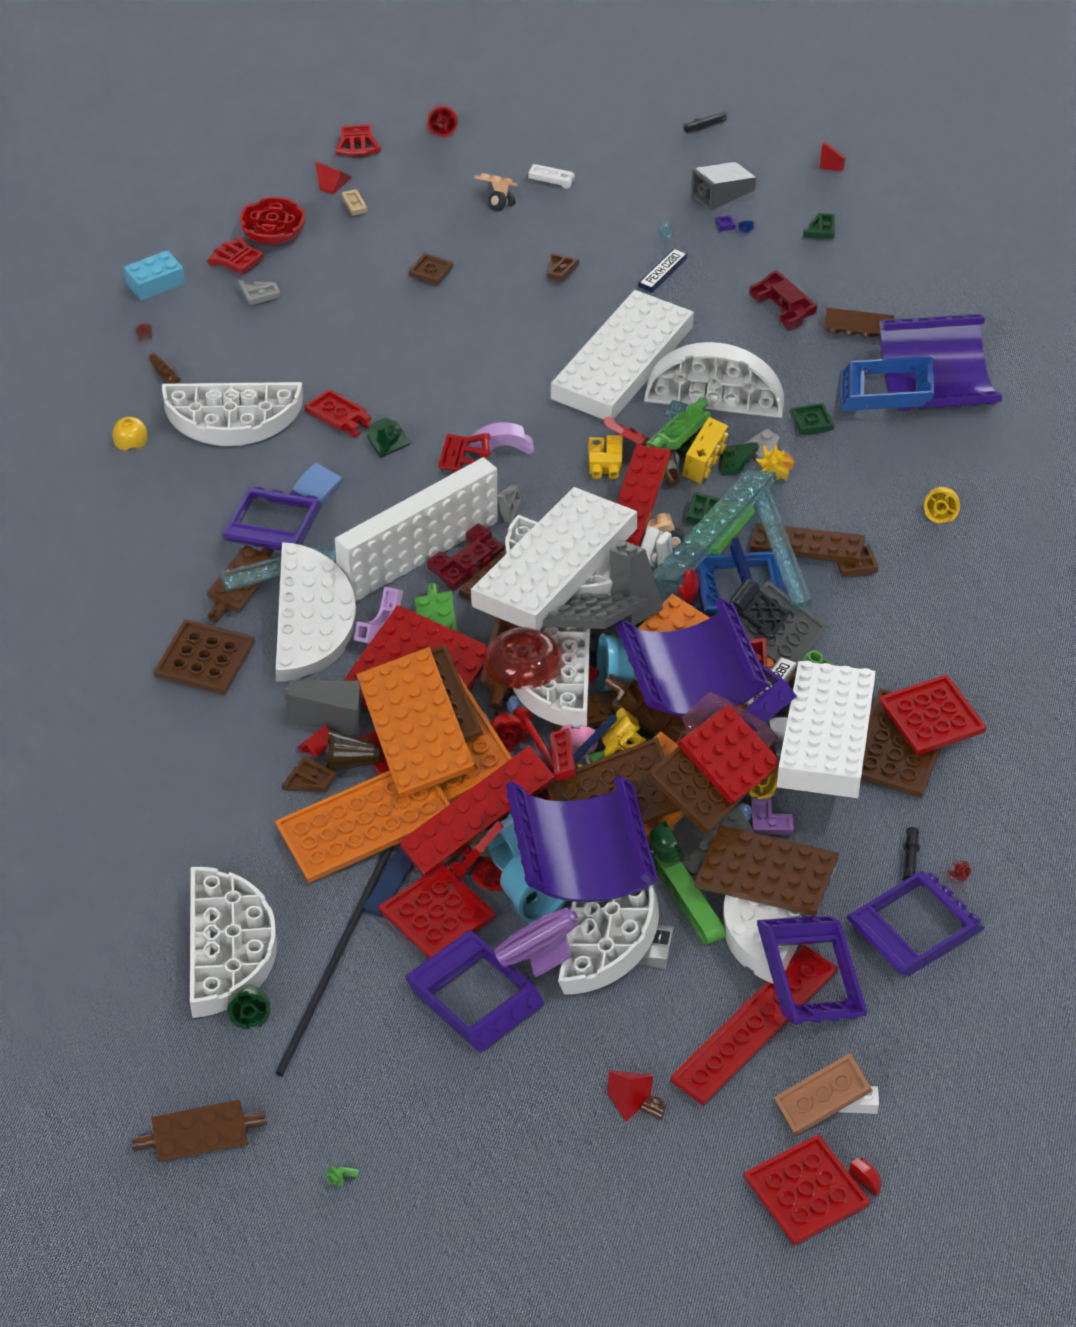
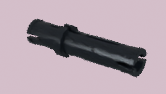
M721 111L704 118H695L694 121L684 123L683 129L685 133L697 129L702 130L703 127L726 121L727 114L725 111Z
M916 827L906 829V842L903 845L905 856L902 880L904 881L916 874L917 852L920 849L918 843L919 830Z

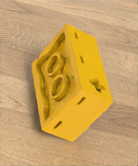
M708 417L686 453L682 476L700 484L704 478L708 479L712 470L710 468L716 466L719 459L718 455L723 454L726 448L724 443L729 436L727 433L728 425Z

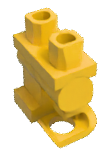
M607 435L606 452H604L605 437H589V474H592L593 479H600L602 474H609V478L618 479L622 468V435ZM599 440L601 443L594 445L592 441Z
M620 708L616 712L617 716L612 721L607 720L603 724V729L599 732L606 748L604 750L605 757L646 741V739L636 733L640 729L638 719L624 708ZM627 740H630L632 742V745H629L627 743Z

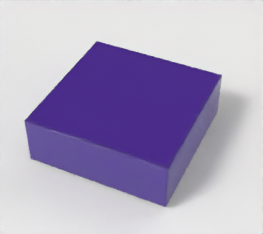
M731 215L715 218V223L720 232L736 228Z

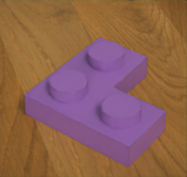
M751 798L752 829L755 833L761 835H793V814H772L771 799Z

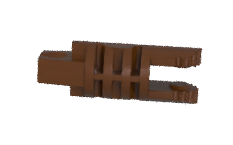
M154 353L149 356V361L154 366V370L164 381L170 384H177L181 380L176 370L167 360L160 358Z

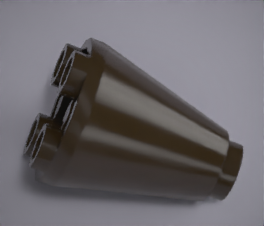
M328 732L329 750H326L325 755L328 769L339 771L372 765L374 762L379 763L380 747L340 732Z

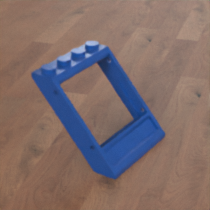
M931 356L851 361L841 372L840 409L842 411L923 406L934 397L933 358ZM916 372L915 392L865 395V375Z
M781 551L744 553L748 567L768 566L771 583L801 605L791 559ZM739 553L697 556L694 558L695 570L698 574L701 590L700 596L704 605L703 610L707 615L714 616L718 612L715 602L719 599L714 569L744 567Z

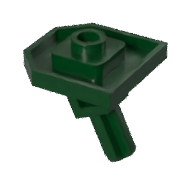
M385 417L370 424L367 438L380 458L411 443L396 420Z

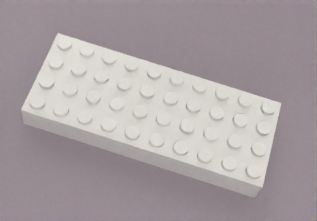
M634 290L551 382V399L603 420L608 416L615 419L649 379L655 365L664 356L672 352L693 328L694 312Z
M483 457L336 537V562L351 584L355 602L421 566L439 551L443 553L466 540V532L479 523L488 528L497 523V468Z
M573 487L471 589L472 607L537 633L542 628L543 619L548 617V613L558 611L559 607L563 606L610 557L609 549L616 546L618 542L626 541L637 529V511Z
M811 661L798 662L793 688L797 697L790 704L778 769V788L858 798L876 671L867 668L857 669L849 666H834L828 663L818 664Z

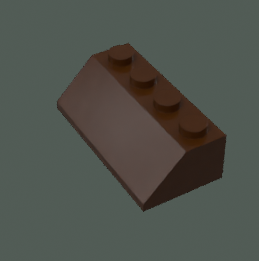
M827 308L824 329L828 333L837 334L838 331H843L845 335L854 336V333H860L861 337L871 338V335H877L878 339H880V320H892L895 315Z

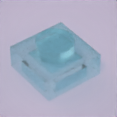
M672 400L666 410V416L674 418L680 412H685L689 404Z

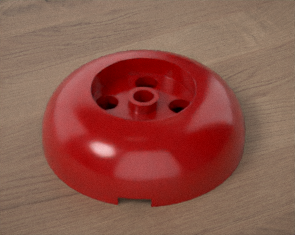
M283 197L259 199L260 202L249 203L240 213V225L244 234L252 241L267 246L282 245L294 240L301 233L305 224L303 208L297 206L295 201Z

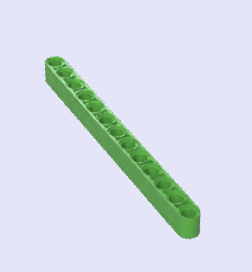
M604 750L588 755L590 762L604 758ZM657 856L652 857L656 872L703 944L709 945L726 938L724 926L701 891L695 888V882L680 859L673 862H663Z

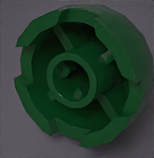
M666 820L653 827L648 837L652 857L657 856L663 862H673L684 857Z
M244 985L231 994L227 1004V1012L230 1016V1021L237 1027L249 1029V1027L257 1025L261 1027L268 1021L270 1016L269 997L259 987Z

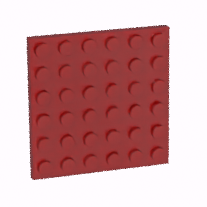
M397 605L343 681H358L356 675L358 673L428 647L432 650L446 644L458 674L468 690H470L483 670L488 645ZM361 689V704H362V707L368 709V706H367V704H366V701H365V698H364V695H363V692H362V689Z

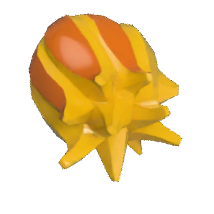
M776 444L773 450L769 452L764 445V458L755 459L762 466V470L757 475H762L771 481L779 479L787 481L790 470L794 467L793 457L786 453L785 450L779 451Z

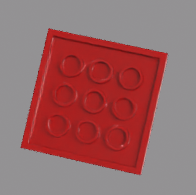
M947 674L879 697V704L916 756L986 732L987 727Z
M730 704L677 743L730 805L734 804L779 768L780 760Z
M443 864L378 906L382 915L428 959L468 930L475 933L496 919V913Z
M819 1134L744 1172L743 1175L745 1181L793 1246L870 1206L868 1197Z

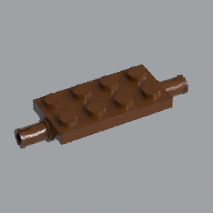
M248 545L242 548L207 591V597L215 602V607L208 613L210 621L213 620L216 623L224 613L230 610L239 613L276 568L278 561L270 557L275 551L274 549L262 548L258 551Z
M495 617L480 679V683L493 692L490 707L496 710L501 709L503 700L508 701L512 695L511 653L515 641L521 637L522 627Z
M612 674L606 678L604 685L616 691L618 695L612 702L611 708L615 711H618L620 708L627 710L638 719L639 726L655 737L661 731L676 743L692 732L697 726L698 721L692 717L675 716L655 708H649L645 703V698L639 689L640 685L637 680L633 679L629 684L621 682Z
M235 1100L151 1117L153 1125L152 1134L132 1137L133 1144L142 1142L141 1144L133 1145V1150L135 1152L154 1147V1149H157L158 1161L162 1162L248 1145L246 1131L249 1128L267 1126L266 1119L257 1120L266 1118V1114L263 1111L261 1113L245 1115V1113H242L241 1101Z

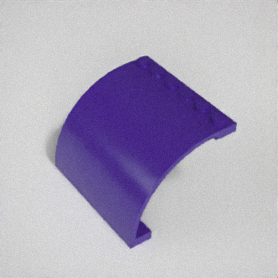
M966 314L880 320L882 359L931 356L933 358L934 397L923 406L900 407V410L908 411L911 408L923 410L935 406V408H945L946 405L961 407L962 404L978 406L979 403L994 405L996 402H1002V394L993 389L986 369L981 324H985V317L983 315ZM916 372L885 374L889 393L916 391Z
M719 598L715 602L719 611L716 615L694 626L675 631H644L636 629L634 624L624 619L615 623L618 630L617 633L623 643V648L628 655V661L634 670V676L640 685L639 689L642 691L645 703L649 708H655L675 716L712 715L716 710H722L728 704L735 708L754 698L769 686L733 603Z
M619 776L614 780L617 790L602 796L579 801L545 800L527 794L523 787L513 781L506 784L507 799L510 803V814L513 817L514 831L517 836V846L520 850L526 884L543 894L560 900L599 902L631 895L658 882L632 782Z

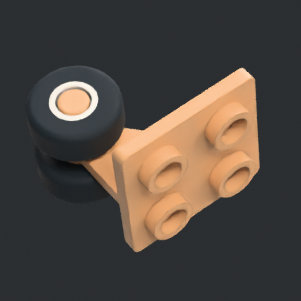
M481 173V176L475 175V179L492 182L495 191L490 194L488 199L489 207L492 210L499 211L504 209L506 205L512 207L516 204L514 195L507 193L509 185H518V183L512 182L513 179L503 177L502 180V177L491 175L490 178L489 174Z
M660 513L655 516L656 518L649 520L647 527L671 533L673 553H678L685 548V534L680 528L674 527L670 514Z

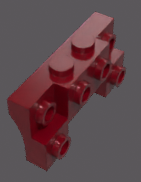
M778 270L770 272L763 280L751 285L749 288V295L758 303L771 299L784 311L779 315V322L788 330L802 325L804 318L817 313V305Z
M479 523L466 532V541L471 544L452 558L439 551L427 560V569L436 574L452 591H456L483 567H486L493 561L492 559L505 549V545L494 539L492 532Z

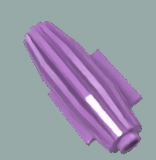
M564 908L542 916L514 932L494 949L496 958L504 967L530 958L534 976L538 977L572 957L566 935L577 927L578 915L573 909Z

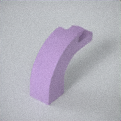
M493 423L482 427L472 435L489 433L490 451L503 445L516 447L529 455L534 451L533 439L524 434L522 426L514 423ZM482 441L470 443V447L482 449Z
M384 587L381 606L377 616L369 622L357 621L354 640L364 643L372 641L397 605L400 606L403 590Z

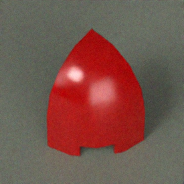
M324 725L297 748L303 754L308 752L311 754V757H316L325 751L329 746L328 732L330 730L327 725Z
M863 1157L861 1159L856 1158L850 1164L849 1174L877 1197L881 1191L882 1183L879 1172Z

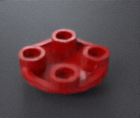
M686 569L683 585H680L678 588V595L682 596L683 601L692 605L698 594L699 580L695 570Z
M483 858L482 862L473 868V880L484 889L490 891L503 890L500 885L502 871L494 864L491 858Z

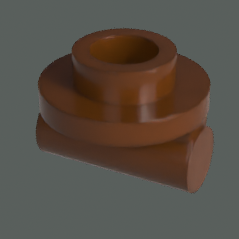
M666 469L664 478L668 486L674 487L679 482L680 476L676 469Z
M651 1096V1098L645 1099L641 1110L662 1119L666 1105L663 1104V1099Z

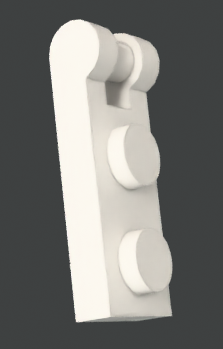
M533 164L528 173V178L551 184H559L568 189L575 179V174L570 171Z

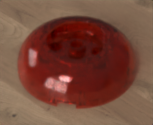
M513 628L500 633L489 643L484 656L485 670L495 682L503 686L521 689V686H533V688L549 683L559 674L562 668V653L556 641L547 633L534 628Z

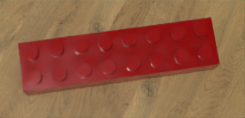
M529 745L399 841L400 849L421 876L424 877L442 864H446L485 835L497 821L502 822L508 817L511 808L507 799L506 784L513 781L523 787L527 794L536 797L554 783L555 776Z

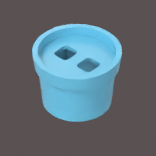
M602 633L598 640L596 653V669L599 670L597 681L600 690H613L604 685L606 678L610 674L623 683L630 684L633 679L637 680L634 676L632 665L628 661L626 650L623 648L621 638L615 637L613 634Z
M511 814L500 822L504 827L486 847L492 861L502 872L513 858L520 855Z
M518 855L504 868L500 878V885L513 902L514 908L521 919L527 923H532L542 916L560 910L566 901L550 897L533 887H529L524 879L525 873L521 864V855Z

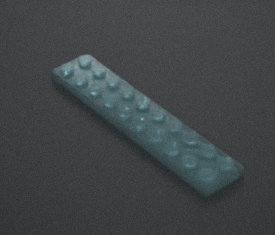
M745 471L714 507L704 515L703 519L694 526L692 531L684 537L681 543L674 548L673 553L664 559V563H661L654 570L653 576L656 585L679 587L684 582L685 570H695L773 484L777 479L776 473Z

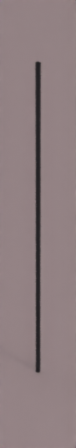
M395 845L383 851L275 1072L278 1076H284L364 911L363 906L374 890Z

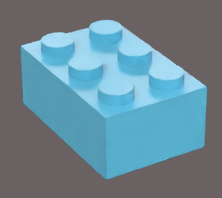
M168 250L124 267L125 282L140 300L185 284L184 269Z

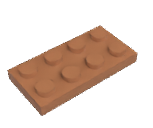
M849 1053L774 1098L794 1134L797 1136L871 1093L873 1090L852 1054Z

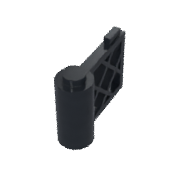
M745 579L729 600V602L734 604L739 617L741 616L756 627L759 633L767 639H773L790 615V612L760 591V586L753 579ZM758 599L763 600L767 607H760ZM756 611L758 618H754L748 613ZM762 611H768L770 618H763ZM773 611L779 612L783 615V618H775ZM765 623H772L773 632L766 627Z

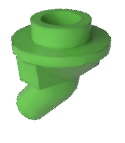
M330 1166L326 1169V1179L331 1185L338 1187L343 1185L344 1176L354 1178L358 1176V1169L335 1168Z

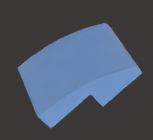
M316 462L299 478L292 488V492L306 498L307 495L315 496L321 504H324L331 498V492L343 483V479Z

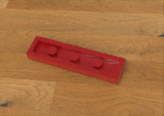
M566 728L550 733L555 778L557 781L567 780L576 775L570 729Z

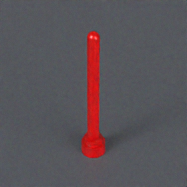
M525 706L518 707L514 711V715L522 720L548 766L554 770L552 755L532 724L530 711Z

